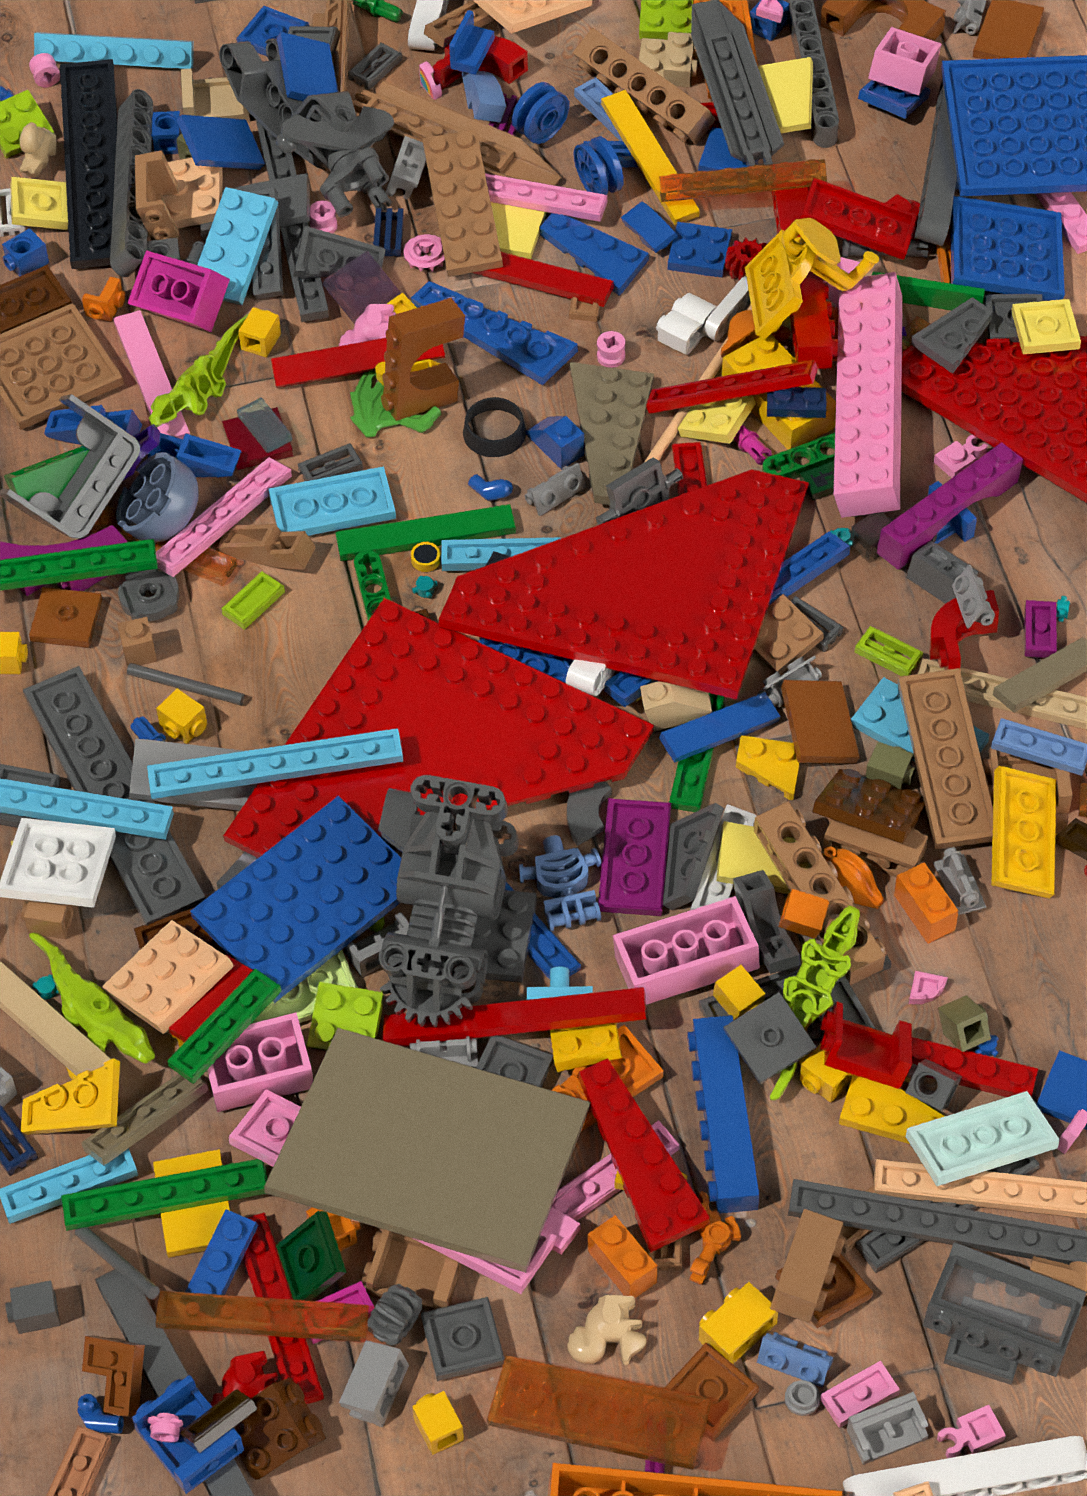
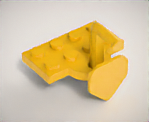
M813 218L796 219L785 231L781 230L745 267L756 335L765 340L772 332H776L781 327L782 322L791 313H795L800 308L803 302L800 284L806 278L809 271L837 289L848 291L879 262V257L873 252L866 251L863 254L864 258L850 273H847L837 266L841 258L837 240L832 232Z

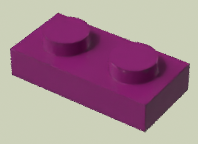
M1026 600L1024 608V656L1047 658L1057 652L1056 602Z

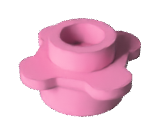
M159 1413L157 1417L152 1416L148 1418V1423L151 1424V1438L168 1443L179 1440L180 1432L184 1427H182L183 1421L178 1416L170 1413Z

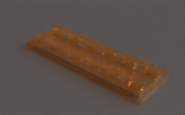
M506 1355L488 1413L487 1423L488 1426L694 1470L711 1407V1400L701 1396Z

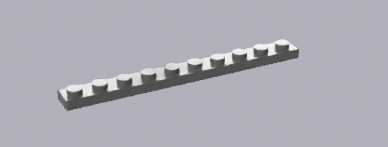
M256 120L269 181L297 175L292 153H282L277 148V138L271 135ZM308 222L280 227L301 322L329 317L321 277H293L304 227L308 226Z
M793 1179L787 1216L801 1218L803 1210L807 1209L841 1221L844 1226L951 1245L956 1242L973 1249L1029 1259L1036 1256L1068 1265L1074 1261L1087 1262L1086 1230Z

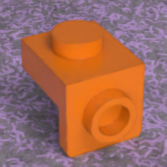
M110 276L100 296L86 293L83 295L82 302L85 315L93 319L112 322L118 308H121L125 302V292L122 290L119 278Z

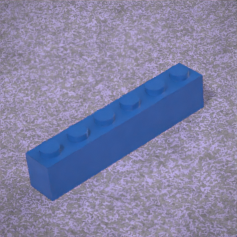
M733 1015L693 1019V1032H687L689 1052L695 1051L696 1061H691L693 1081H699L700 1090L695 1091L697 1111L703 1110L704 1120L699 1121L701 1141L707 1140L709 1149L704 1151L705 1171H712L713 1181H708L710 1202L716 1201L719 1214L758 1210L759 1189L739 1055L723 1030L724 1026L733 1021Z

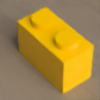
M748 1282L741 1289L736 1287L731 1290L725 1297L724 1304L717 1311L712 1309L702 1317L699 1322L698 1340L703 1345L708 1343L729 1362L734 1364L777 1324L778 1312L771 1310V1302Z

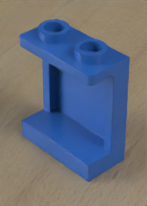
M191 1375L183 1380L177 1379L166 1388L163 1395L154 1401L150 1400L142 1404L136 1411V1415L132 1417L137 1433L185 1494L189 1493L244 1451L242 1439L234 1428L201 1453L188 1445L181 1434L179 1435V1440L172 1443L160 1442L150 1437L151 1424L148 1423L149 1417H157L159 1413L174 1414L183 1421L182 1427L185 1428L212 1408L198 1390L195 1380Z

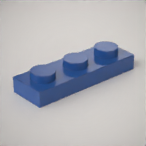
M227 1209L225 1210L180 1301L182 1306L211 1319L214 1318L259 1226L255 1221Z

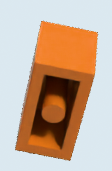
M925 862L897 875L894 896L927 944L955 931L959 910Z
M616 1215L588 1233V1252L624 1296H634L636 1298L657 1283V1264Z

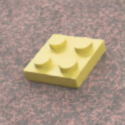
M20 177L11 178V219L13 225L67 230L66 182Z
M1069 299L1012 305L1011 312L1023 354L1080 349L1081 339Z
M753 395L692 406L677 429L681 437L730 444L756 402Z

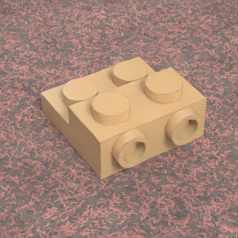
M668 32V40L642 38L639 61L673 85L690 87L691 76L696 77L697 60H693V58H698L691 34Z

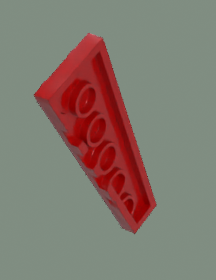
M607 1058L579 1071L578 1080L587 1101L590 1102V1109L598 1122L602 1138L608 1145L614 1167L618 1169L623 1182V1189L627 1198L632 1203L635 1218L649 1251L653 1252L709 1225L710 1217L609 1059Z

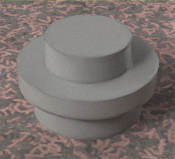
M800 1380L788 1386L785 1392V1404L792 1413L806 1416L817 1410L820 1403V1393L814 1384Z

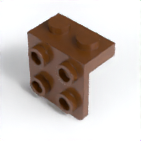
M291 1377L273 1383L251 1399L257 1410L233 1427L240 1435L244 1451L239 1456L251 1477L255 1480L265 1477L299 1453L327 1439L322 1431L321 1421L315 1414L311 1413L304 1401L305 1397L302 1389L293 1382Z

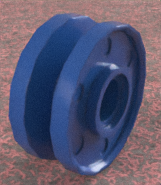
M546 82L536 83L520 97L512 115V126L517 132L525 135L532 143H545L555 136L566 121L569 112V100L562 92L556 91L551 84Z
M598 136L591 139L589 145L581 143L575 146V167L587 192L607 195L608 191L613 193L622 189L624 185L622 167L613 147L605 138Z

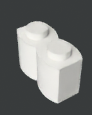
M691 293L678 298L672 307V311L667 315H663L657 323L658 341L685 355L689 354L697 346L701 338L704 337V324L717 306Z

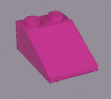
M146 250L127 304L198 329L212 332L230 279L212 269Z

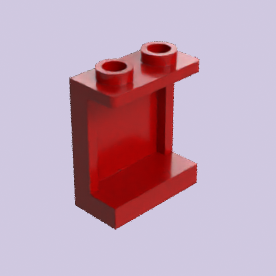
M836 1001L832 1011H826L821 1024V1030L825 1031L820 1050L824 1051V1065L900 1089L912 1066V1024L899 1020L891 1035L843 1019V1003Z

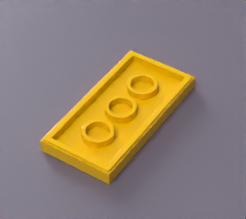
M1000 765L994 770L992 886L1044 898H1051L1054 895L1056 779Z

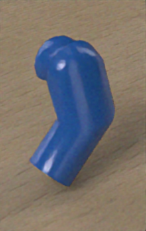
M475 474L468 482V485L488 501L505 498L513 492L512 483L504 479L487 482L478 474Z
M85 1394L79 1398L77 1411L86 1428L100 1433H122L124 1426L122 1416L105 1415L96 1397L92 1394Z

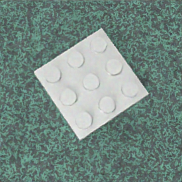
M21 818L0 880V897L94 908L116 838L115 828Z

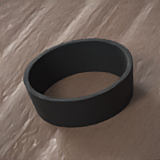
M499 397L485 398L474 403L465 416L463 438L466 445L475 453L485 457H503L515 452L521 447L526 438V426L520 408L512 401ZM500 410L514 415L520 421L517 430L510 436L499 440H488L473 433L469 427V422L480 413Z

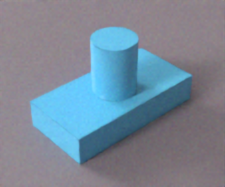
M553 967L550 969V987H527V1000L593 993V986L570 987L569 969L566 967Z

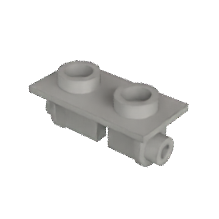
M958 0L957 2L960 4V7L953 17L955 22L953 33L956 34L959 28H961L967 34L973 35L979 31L981 15L984 11L986 0Z
M575 463L570 467H563L562 471L550 477L547 482H542L536 487L527 490V494L524 495L525 500L530 505L535 504L538 516L545 514L586 488L579 463Z
M968 565L952 584L966 628H970L975 621L985 626L990 625L993 622L995 613L991 609L990 603L985 601L987 595L983 586V580L974 574L971 565Z
M815 655L806 661L803 657L798 658L787 666L789 671L782 676L779 672H776L762 681L765 687L757 694L759 695L766 691L774 706H782L784 704L781 690L783 680L819 681V678L822 677L821 671L817 667L813 668L810 664L816 658Z
M954 847L946 849L943 859L935 861L933 864L945 892L959 910L958 915L986 908L964 854L956 851Z
M466 1036V1039L442 1042H420V1039H417L416 1043H410V1049L473 1068H476L478 1065L476 1038Z

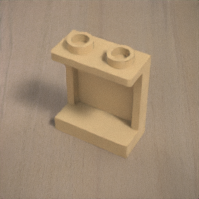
M192 68L181 69L184 115L246 119L247 122H250V113L237 101L227 77L193 80Z

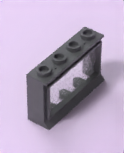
M954 1242L928 1304L922 1326L932 1329L939 1334H945L963 1341L970 1346L997 1354L1004 1359L1031 1367L1038 1372L1057 1377L1087 1292Z

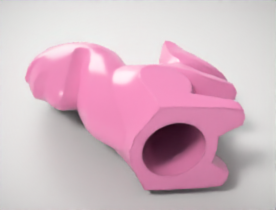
M369 304L365 312L357 318L354 329L347 330L341 336L339 346L386 338L389 316L396 314L393 312L394 306L392 304Z

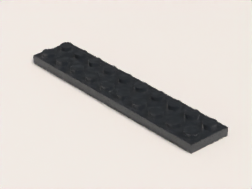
M113 59L60 64L70 264L72 269L111 265L110 253L118 124Z

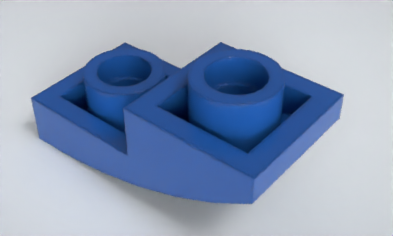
M643 201L620 217L624 225L636 233L642 243L655 253L666 248L672 240L678 237L676 232Z

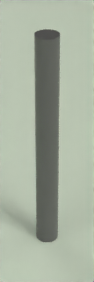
M130 663L127 668V675L233 704L242 705L245 699V694L141 665Z
M88 1227L75 1230V1235L149 1299H154L159 1295L160 1289L92 1230Z

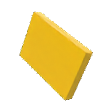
M220 1149L153 1162L155 1178L223 1165ZM229 1201L161 1213L168 1258L205 1251L225 1210L230 1211Z

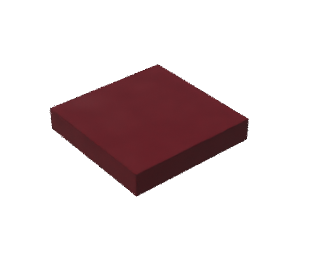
M278 407L222 421V427L229 447L241 450V455L236 465L237 470L260 465L268 457L280 460L293 456V450Z

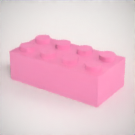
M736 896L613 935L615 958L628 989L644 987L646 1005L715 983L739 965H742L747 972L760 968L758 944Z

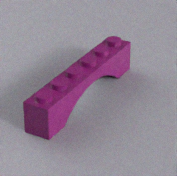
M1001 442L882 528L877 554L896 569H901L912 560V556L916 551L927 544L939 530L963 509L983 498L999 497L1017 484L1023 458Z

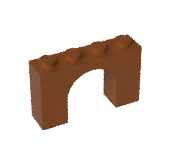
M827 0L822 6L820 26L841 36H844L859 18L871 13H886L898 18L903 23L898 28L899 30L935 41L944 31L946 10L924 0Z
M452 298L389 316L388 330H386L387 349L384 353L385 373L382 376L384 392L381 395V402L383 408L389 411L396 421L429 411L433 406L438 408L457 402L459 380L446 362L410 372L415 361L427 350L463 338L465 315Z

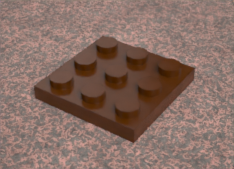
M839 769L815 800L812 812L903 844L924 813L926 806L924 797H921L914 790H901L892 787L885 780H872L861 776L858 771Z

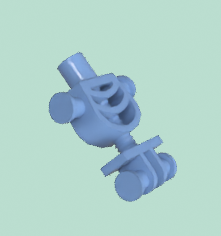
M553 835L545 838L543 846L546 854L535 857V866L523 867V864H519L520 883H524V880L536 879L538 891L543 896L555 898L544 901V913L549 930L554 931V927L565 925L566 929L571 928V921L578 920L580 925H585L586 920L595 918L597 921H601V913L598 902H596L595 891L578 893L587 886L588 867L595 864L597 867L602 865L596 848L591 849V853L582 856L578 848L564 850L560 836ZM575 910L576 913L569 914V911Z

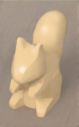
M30 122L23 128L20 135V147L25 152V158L20 167V172H24L31 178L39 176L42 169L47 167L48 155H56L55 134L48 129L37 127L33 122Z
M605 1295L600 1297L598 1303L589 1311L585 1327L577 1326L574 1333H571L569 1336L567 1347L572 1358L583 1364H594L603 1357L607 1342L619 1343L622 1361L624 1365H628L631 1357L640 1352L647 1341L642 1333L634 1331L642 1328V1320L629 1318V1311L635 1308V1297L623 1295Z

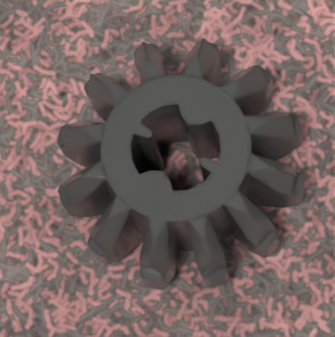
M401 1284L391 1286L387 1292L383 1293L381 1299L377 1301V1305L371 1311V1316L368 1319V1331L382 1343L385 1342L390 1346L400 1343L419 1318L418 1315L422 1310V1298L417 1296L416 1292L408 1287L405 1288Z

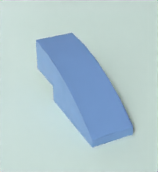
M479 70L476 75L462 72L468 109H473L474 119L501 122L506 103L501 86L495 76L490 72Z

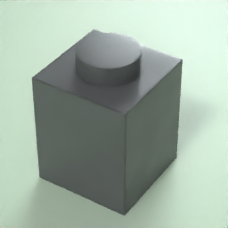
M51 1280L10 1288L11 1302L5 1303L8 1322H15L19 1334L60 1326L57 1298Z

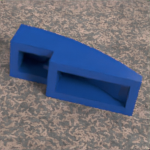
M102 405L90 406L130 435L135 436L140 433L142 423L132 409L106 412ZM71 409L50 412L44 434L49 438L81 445L76 437V429L83 417Z
M160 433L159 445L148 453V458L157 453L166 452L186 464L192 470L195 477H227L233 475L241 455V450L186 433L183 440Z

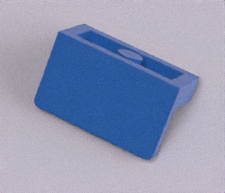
M467 10L449 45L451 69L476 75L494 41V31L474 26L473 11Z

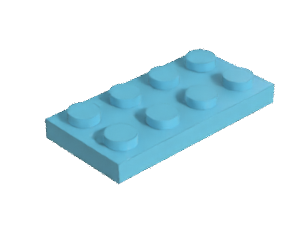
M225 187L197 264L198 266L212 269L230 279L223 301L243 305L278 206V201L275 198Z
M384 466L269 488L275 522L281 532L305 531L310 536L396 519V511Z
M883 677L851 718L852 727L881 743L892 747H901L907 752L913 753L898 684ZM973 726L979 752H981L989 742L990 734Z

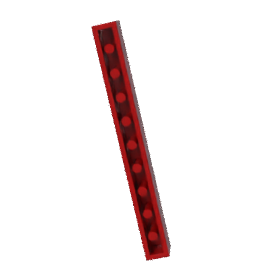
M804 165L771 166V195L777 234L781 230L785 231L796 219L800 218L811 185V176H806ZM809 271L806 278L800 284L803 302L795 313L789 315L796 363L815 360L818 369L832 368V358L838 355L837 338L832 339L835 336L834 320H829L832 317L831 301H826L829 299L828 282L823 283L825 280Z

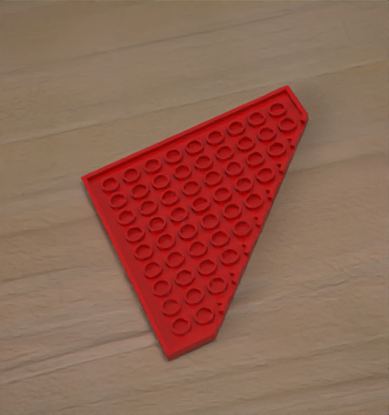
M1080 336V349L1023 354L1020 342H1010L1009 338L986 339V343H976L973 345L953 374L912 345L902 352L901 392L993 447L1002 442L1023 458L1022 464L1087 503V336Z
M751 469L459 575L439 617V627L572 660L605 664V668L737 700L808 492L809 482Z
M383 598L285 745L398 728L403 762L258 783L224 833V841L259 858L337 796L351 807L383 839L382 833L378 829L388 789L411 792L413 781L422 775L496 787L503 792L508 806L526 802V804L551 798L553 794L565 791L572 793L592 788L594 784L611 780V782L623 780L653 733L654 725L465 635L441 628L439 623ZM428 789L425 794L421 793L423 799H427V795L433 794V791ZM457 794L452 798L451 803L462 805L467 801L468 796ZM492 800L490 805H486L487 810H492L494 805H498L497 801ZM419 808L417 810L420 811V815L424 816V814L426 813L420 810Z

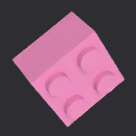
M891 27L875 50L868 79L874 80L883 86L901 89L906 94L920 95L935 72L942 44Z

